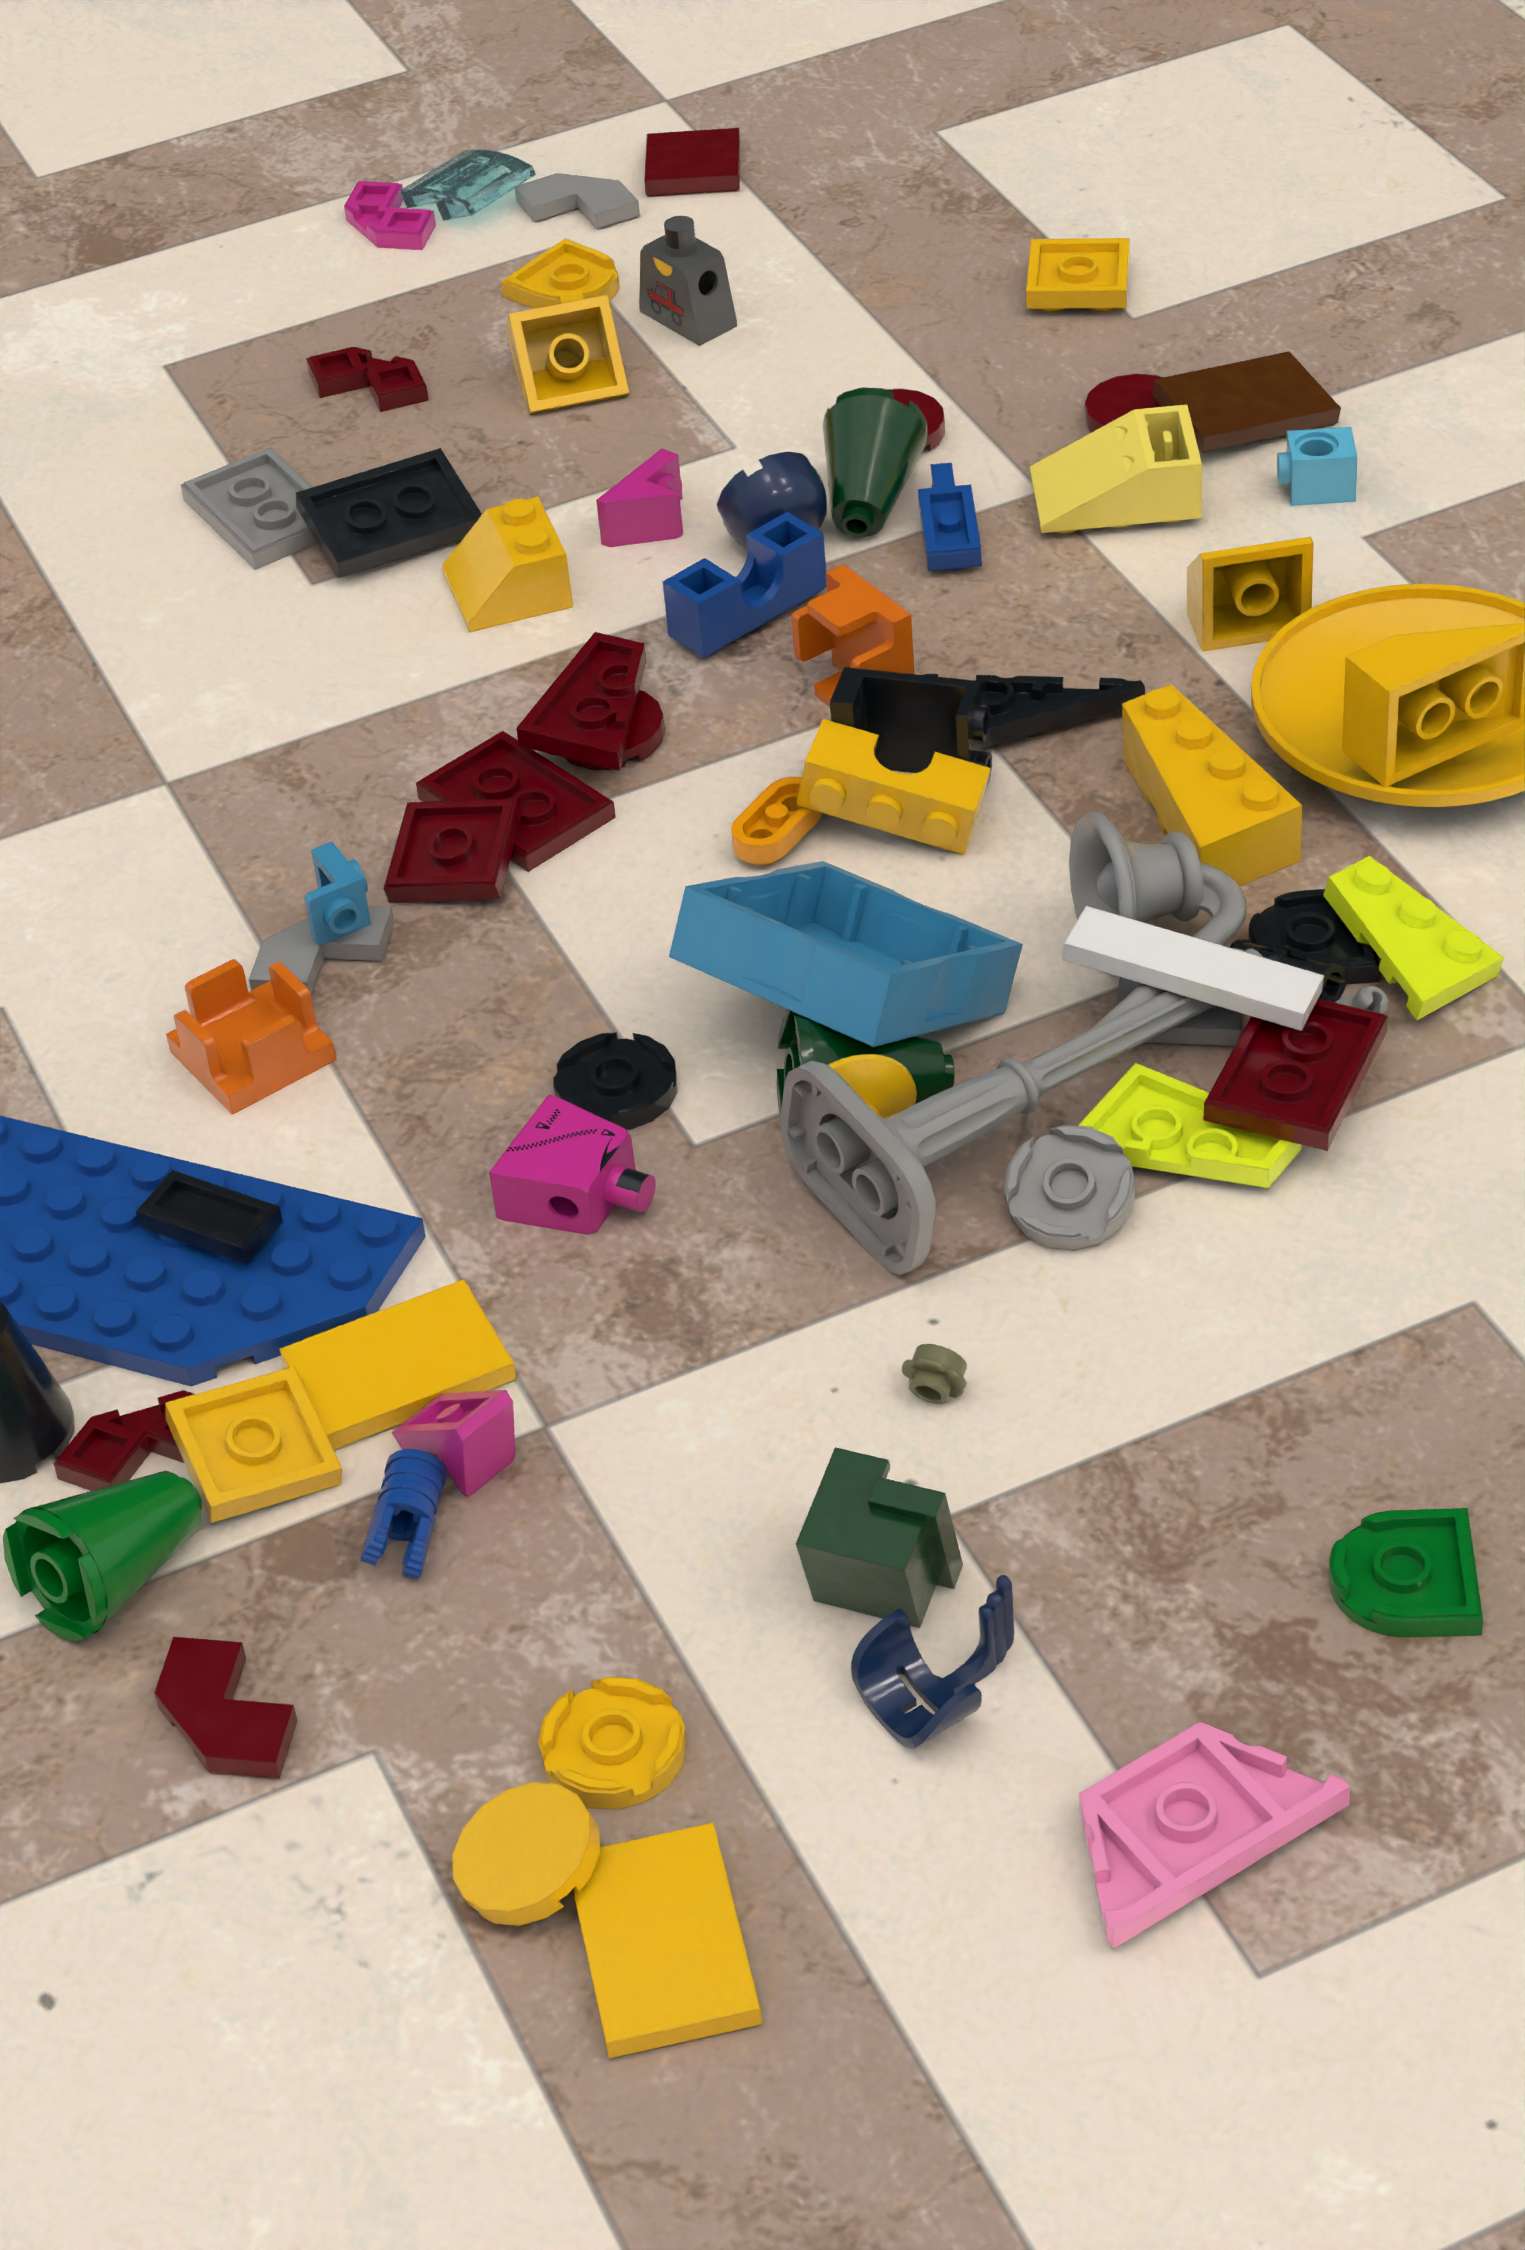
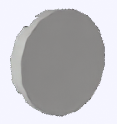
M1063 1125L1050 1129V1134L1041 1136L1036 1141L1035 1137H1032L1019 1147L1007 1166L1004 1191L1011 1218L1027 1238L1047 1248L1074 1251L1100 1244L1120 1230L1133 1210L1136 1183L1131 1163L1124 1155L1122 1147L1113 1137L1092 1127Z

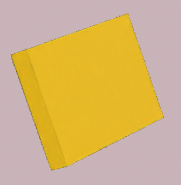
M464 1279L279 1349L284 1368L295 1366L333 1450L406 1422L440 1394L487 1391L517 1379L514 1362Z
M714 1822L600 1847V1855L592 1877L579 1893L575 1887L572 1891L609 2059L762 2025L761 2009Z

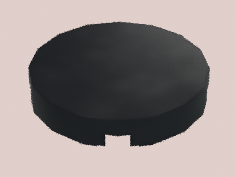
M617 1032L601 1033L578 1042L562 1054L556 1065L557 1073L555 1077L553 1076L554 1093L558 1098L626 1130H631L654 1121L670 1108L678 1093L675 1059L665 1045L649 1036L633 1033L634 1040L627 1038L618 1039Z

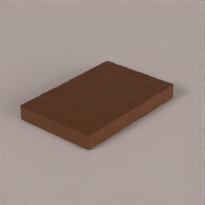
M1290 351L1154 379L1152 396L1162 407L1188 405L1197 446L1202 453L1287 435V431L1307 430L1338 423L1341 407Z

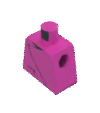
M548 1095L489 1171L496 1218L509 1222L586 1235L597 1232L616 1205L641 1213L646 1211L652 1202L656 1187L653 1175L636 1171L631 1135L625 1128L553 1095Z

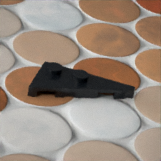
M924 674L926 676L938 677V674ZM976 675V681H980L981 705H986L990 708V726L988 736L983 741V750L998 744L1024 737L1037 736L1046 731L1122 711V703L1145 695V686L1141 680L1128 681L1122 678H1100L1099 689L1064 688L1063 677L1015 676L1001 678L996 675Z

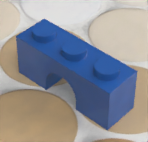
M786 512L746 534L747 558L742 570L736 577L704 558L662 581L668 636L705 658L827 588L824 534L791 513Z

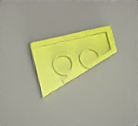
M1371 856L1329 876L1323 894L1356 940L1360 943L1371 945L1380 957L1379 971L1389 984L1397 982L1409 996L1406 1007L1416 1020L1423 1018L1499 975L1504 960L1501 954Z
M1135 1063L1078 1125L1092 1127L1113 1137L1122 1147L1123 1153L1129 1159L1132 1167L1269 1188L1302 1150L1301 1144L1204 1121V1102L1209 1092L1138 1063Z

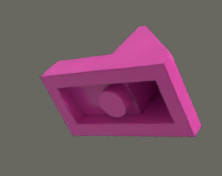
M660 449L596 500L602 545L617 547L676 539L683 535L680 500L683 499L678 454Z
M507 1390L440 1394L395 1429L392 1434L402 1450H422L440 1458L460 1492L465 1496H470L514 1460L513 1400Z

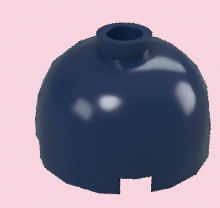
M788 451L771 454L759 459L763 468L755 471L749 477H747L744 470H741L723 488L717 502L718 512L723 519V524L727 531L746 550H748L746 534L786 512L791 513L817 530H820L827 514L826 491L817 470L802 453Z

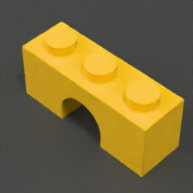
M822 720L805 760L797 806L965 855L981 811L991 768L935 752L930 765L925 770L914 774L897 773L882 766L875 757L879 735L830 720Z

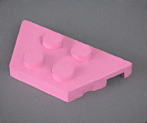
M1199 1722L1080 1792V1816L1108 1943L1115 1949L1349 1806L1350 1785L1344 1779L1332 1774L1323 1783L1287 1768V1756L1260 1745H1245L1236 1740L1233 1734Z

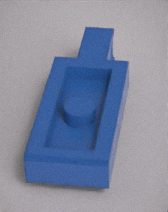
M952 462L930 464L932 488L918 489L919 511L928 571H955L965 567L982 566L981 544L971 484L955 486Z

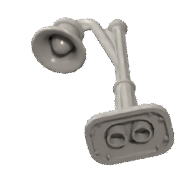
M1090 810L1077 819L1071 837L1069 855L1070 885L1077 920L1086 906L1144 923L1153 918L1171 914L1180 921H1189L1198 915L1199 910H1203L1209 913L1212 919L1192 937L1224 946L1236 935L1246 919V898L1239 884L1227 873L1209 864L1200 862L1195 845L1186 834L1180 831H1171L1162 838L1161 843H1141L1123 838L1113 822L1107 816L1097 811ZM1232 948L1262 957V955L1254 949H1247L1244 951L1242 949ZM1141 983L1092 1029L1022 1063L1017 1059L1006 1058L1000 1061L996 1070L937 1093L886 1118L878 1116L830 1066L817 1061H809L788 1072L784 1083L780 1123L786 1152L805 1184L868 1253L887 1271L898 1275L905 1274L924 1264L931 1247L936 1218V1200L930 1179L924 1169L926 1165L956 1151L1019 1113L1027 1115L1034 1112L1039 1103V1097L1045 1092L1216 1005Z

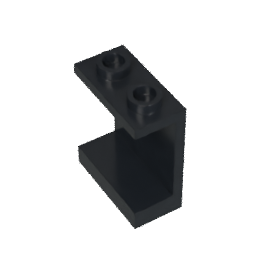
M844 667L830 700L831 721L879 735L875 757L882 766L891 771L918 773L930 765L934 753L938 752L989 767L992 771L991 752L983 751V741L988 736L990 726L989 706L981 705L980 681ZM990 771V775H989V779H988L987 786H988L989 781H990L991 771Z

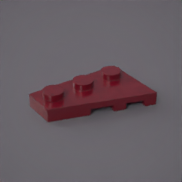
M594 632L517 726L519 746L620 771L646 665L645 644Z

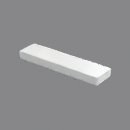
M1086 906L1065 940L1062 960L1302 1031L1322 992L1324 975L1089 906Z

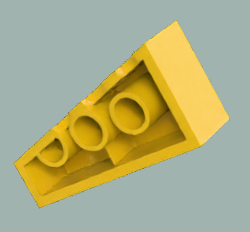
M1170 684L1122 703L1123 760L1146 803H1152L1157 813V824L1164 836L1171 831H1180L1186 834L1195 845L1201 863H1206L1223 870L1239 886L1301 861L1302 805L1179 690Z

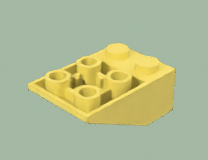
M1187 404L1134 409L1030 466V477L1041 533L1057 532L1067 534L1081 529L1102 527L1120 529L1134 524L1156 522L1173 524L1187 519L1202 518V462Z

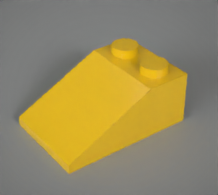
M1525 623L1393 635L1345 657L1342 752L1383 787L1390 786L1525 726Z

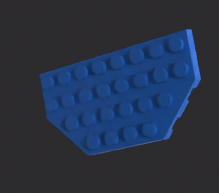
M0 1116V1302L8 1309L32 1345L192 1387L217 1378L215 1368L250 1356L255 1364L281 1356L280 1348L304 1340L305 1337L378 1312L426 1237L423 1218ZM174 1170L280 1206L283 1223L247 1265L140 1228L136 1211L167 1175Z

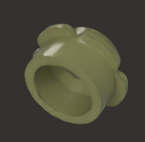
M921 1344L917 1346L912 1360H906L902 1364V1374L909 1378V1390L916 1397L934 1404L946 1403L949 1396L954 1398L961 1396L967 1382L964 1374L967 1369V1363L959 1354L946 1347L935 1344Z

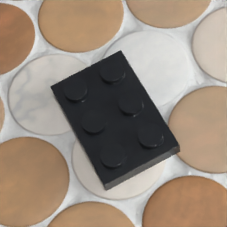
M441 448L296 492V508L338 578L461 540L482 515Z

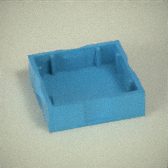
M820 861L777 869L760 876L733 877L685 886L669 957L867 1045L876 1047L1005 1013L1023 944L952 914L918 903L892 889L827 862Z

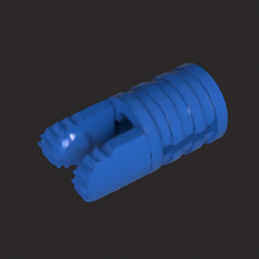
M403 1449L394 1452L387 1459L384 1470L385 1477L383 1478L377 1503L374 1506L361 1554V1561L376 1566L379 1558L385 1552L389 1538L396 1541H410L402 1560V1575L418 1579L422 1575L435 1525V1515L439 1499L447 1479V1469L440 1459L428 1452L417 1449Z

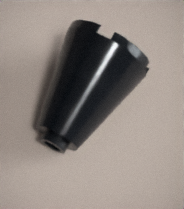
M0 1302V1483L22 1480L38 1473L35 1464L44 1460L52 1453L56 1460L69 1445L75 1429L74 1413L69 1398L8 1309Z

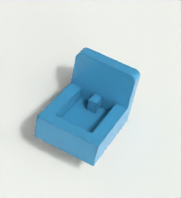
M332 841L312 849L311 854L318 889L307 893L304 900L311 935L318 945H323L371 925L365 893L368 891V885L359 863L355 859L348 861Z

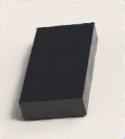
M174 1170L167 1175L136 1211L140 1228L247 1265L283 1223L280 1206Z

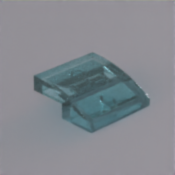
M466 150L400 190V193L407 208L436 203L444 221L474 215L535 176L536 173L532 165L508 154L491 150Z

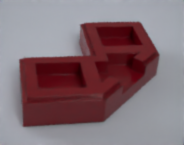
M349 347L306 358L309 375L320 398L369 387L380 412L429 401L427 386L415 361L412 359L394 356L391 361L373 358L370 350L358 347Z
M182 1390L157 1398L159 1405L121 1416L118 1409L90 1417L53 1463L57 1478L93 1491L129 1481L151 1452L184 1463L166 1421L165 1403L194 1395V1393Z
M173 1637L154 1692L159 1710L173 1727L176 1726L193 1747L194 1754L209 1773L280 1779L298 1721L294 1705L233 1700L246 1661L242 1642Z

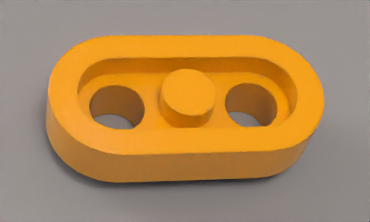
M786 777L774 781L734 820L731 826L733 851L739 859L757 866L770 865L787 855L821 819L823 813L796 805L802 777Z

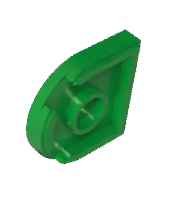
M1468 1508L1377 1512L1361 1519L1360 1526L1350 1531L1342 1539L1337 1540L1333 1545L1329 1559L1330 1591L1341 1611L1358 1625L1370 1631L1393 1637L1482 1635L1483 1615Z

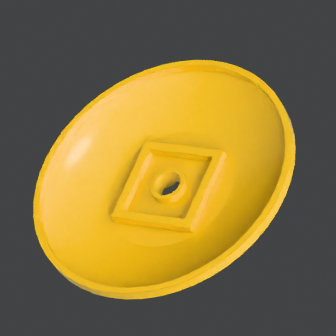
M1403 584L1366 589L1317 605L1282 627L1268 641L1258 657L1251 681V706L1259 731L1269 746L1285 762L1300 773L1331 789L1366 800L1401 806L1450 807L1493 801L1525 791V726L1387 787H1383L1342 752L1345 657L1393 635L1525 623V603L1498 593L1470 587L1443 584Z

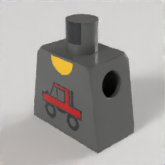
M674 216L664 222L665 235L644 245L640 251L639 308L641 313L696 345L701 346L737 327L725 260L719 250L695 237L694 221L688 216Z

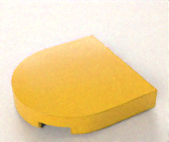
M565 238L501 281L503 297L535 309L608 295L610 301L619 290V277L611 257Z

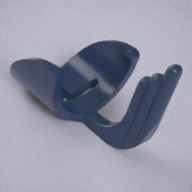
M1000 1575L997 1578L996 1590L988 1595L986 1604L979 1608L980 1638L975 1651L963 1665L944 1678L934 1675L925 1663L914 1641L909 1616L902 1609L893 1611L878 1622L856 1647L851 1661L852 1680L875 1718L892 1737L904 1746L917 1748L980 1708L982 1693L974 1684L987 1677L996 1669L997 1665L1004 1660L1007 1651L1011 1648L1014 1641L1013 1591L1011 1580L1006 1575ZM899 1674L905 1675L918 1695L935 1712L934 1715L922 1704L905 1713L917 1706L916 1698L908 1690Z

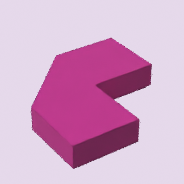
M359 181L344 205L346 221L377 248L423 250L436 226L434 211L400 208L404 200L402 184Z

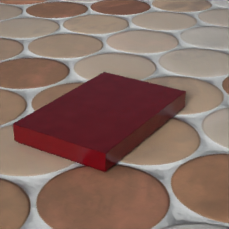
M504 731L499 732L416 782L418 799L423 802L518 799L522 816L511 861L527 872L616 818L614 802L536 751L519 746L518 740Z
M1318 999L1302 1031L1251 1016L1204 1102L1203 1120L1328 1151L1387 1033L1388 1015Z

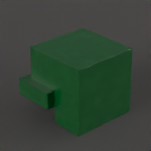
M835 1447L796 1542L813 1601L879 1618H885L893 1611L902 1609L909 1616L910 1625L920 1628L936 1585L955 1589L963 1567L946 1494L886 1479L891 1468L889 1460Z

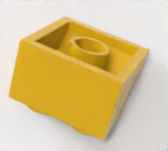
M608 295L509 313L506 332L516 377L530 414L629 395Z
M539 497L513 499L504 505L486 509L442 565L444 577L469 632L573 607L567 554Z
M1311 536L1200 553L1187 567V615L1202 652L1268 642L1292 619L1312 608L1314 542Z

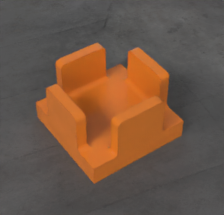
M845 564L826 572L827 593L810 600L807 606L796 610L791 616L795 657L802 662H806L831 649L832 664L841 670L814 684L815 696L829 707L830 700L844 667L915 674L911 614Z
M235 959L190 980L185 985L190 1014L186 1010L175 1014L176 1029L166 1034L170 1052L232 1115L337 1060L333 1041L320 1030L316 1023L309 989L280 961L268 967L271 981L249 992L243 966Z

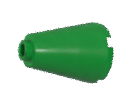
M162 1471L25 1509L13 1518L16 1522L7 1527L3 1535L4 1558L12 1582L21 1597L32 1591L45 1609L35 1615L44 1627L63 1639L81 1641L87 1636L98 1632L199 1529L202 1510L201 1497L189 1480L179 1477L170 1471Z

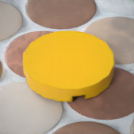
M606 1677L591 1681V1689L583 1690L574 1695V1689L558 1698L542 1721L538 1740L542 1763L547 1780L550 1783H558L578 1794L587 1808L618 1810L645 1803L668 1788L682 1769L687 1747L685 1726L681 1713L679 1714L673 1707L672 1699L661 1688L637 1678Z
M531 1782L507 1789L481 1806L462 1829L452 1854L453 1880L469 1906L476 1909L483 1918L493 1924L521 1926L548 1918L564 1907L559 1900L567 1896L574 1887L579 1893L592 1877L600 1855L599 1827L578 1794L558 1783Z

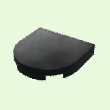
M1325 889L1302 890L1282 894L1274 898V905L1265 909L1260 914L1257 912L1250 920L1248 940L1253 943L1273 949H1281V946L1286 945L1301 950L1303 955L1310 959L1338 964L1344 968L1346 975L1343 977L1330 975L1329 977L1345 980L1346 984L1379 982L1377 953L1371 945L1360 943L1356 940L1324 897Z

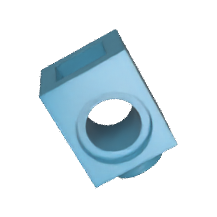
M1351 427L1287 431L1286 452L1277 453V478L1279 485H1288L1291 506L1356 502L1357 452Z

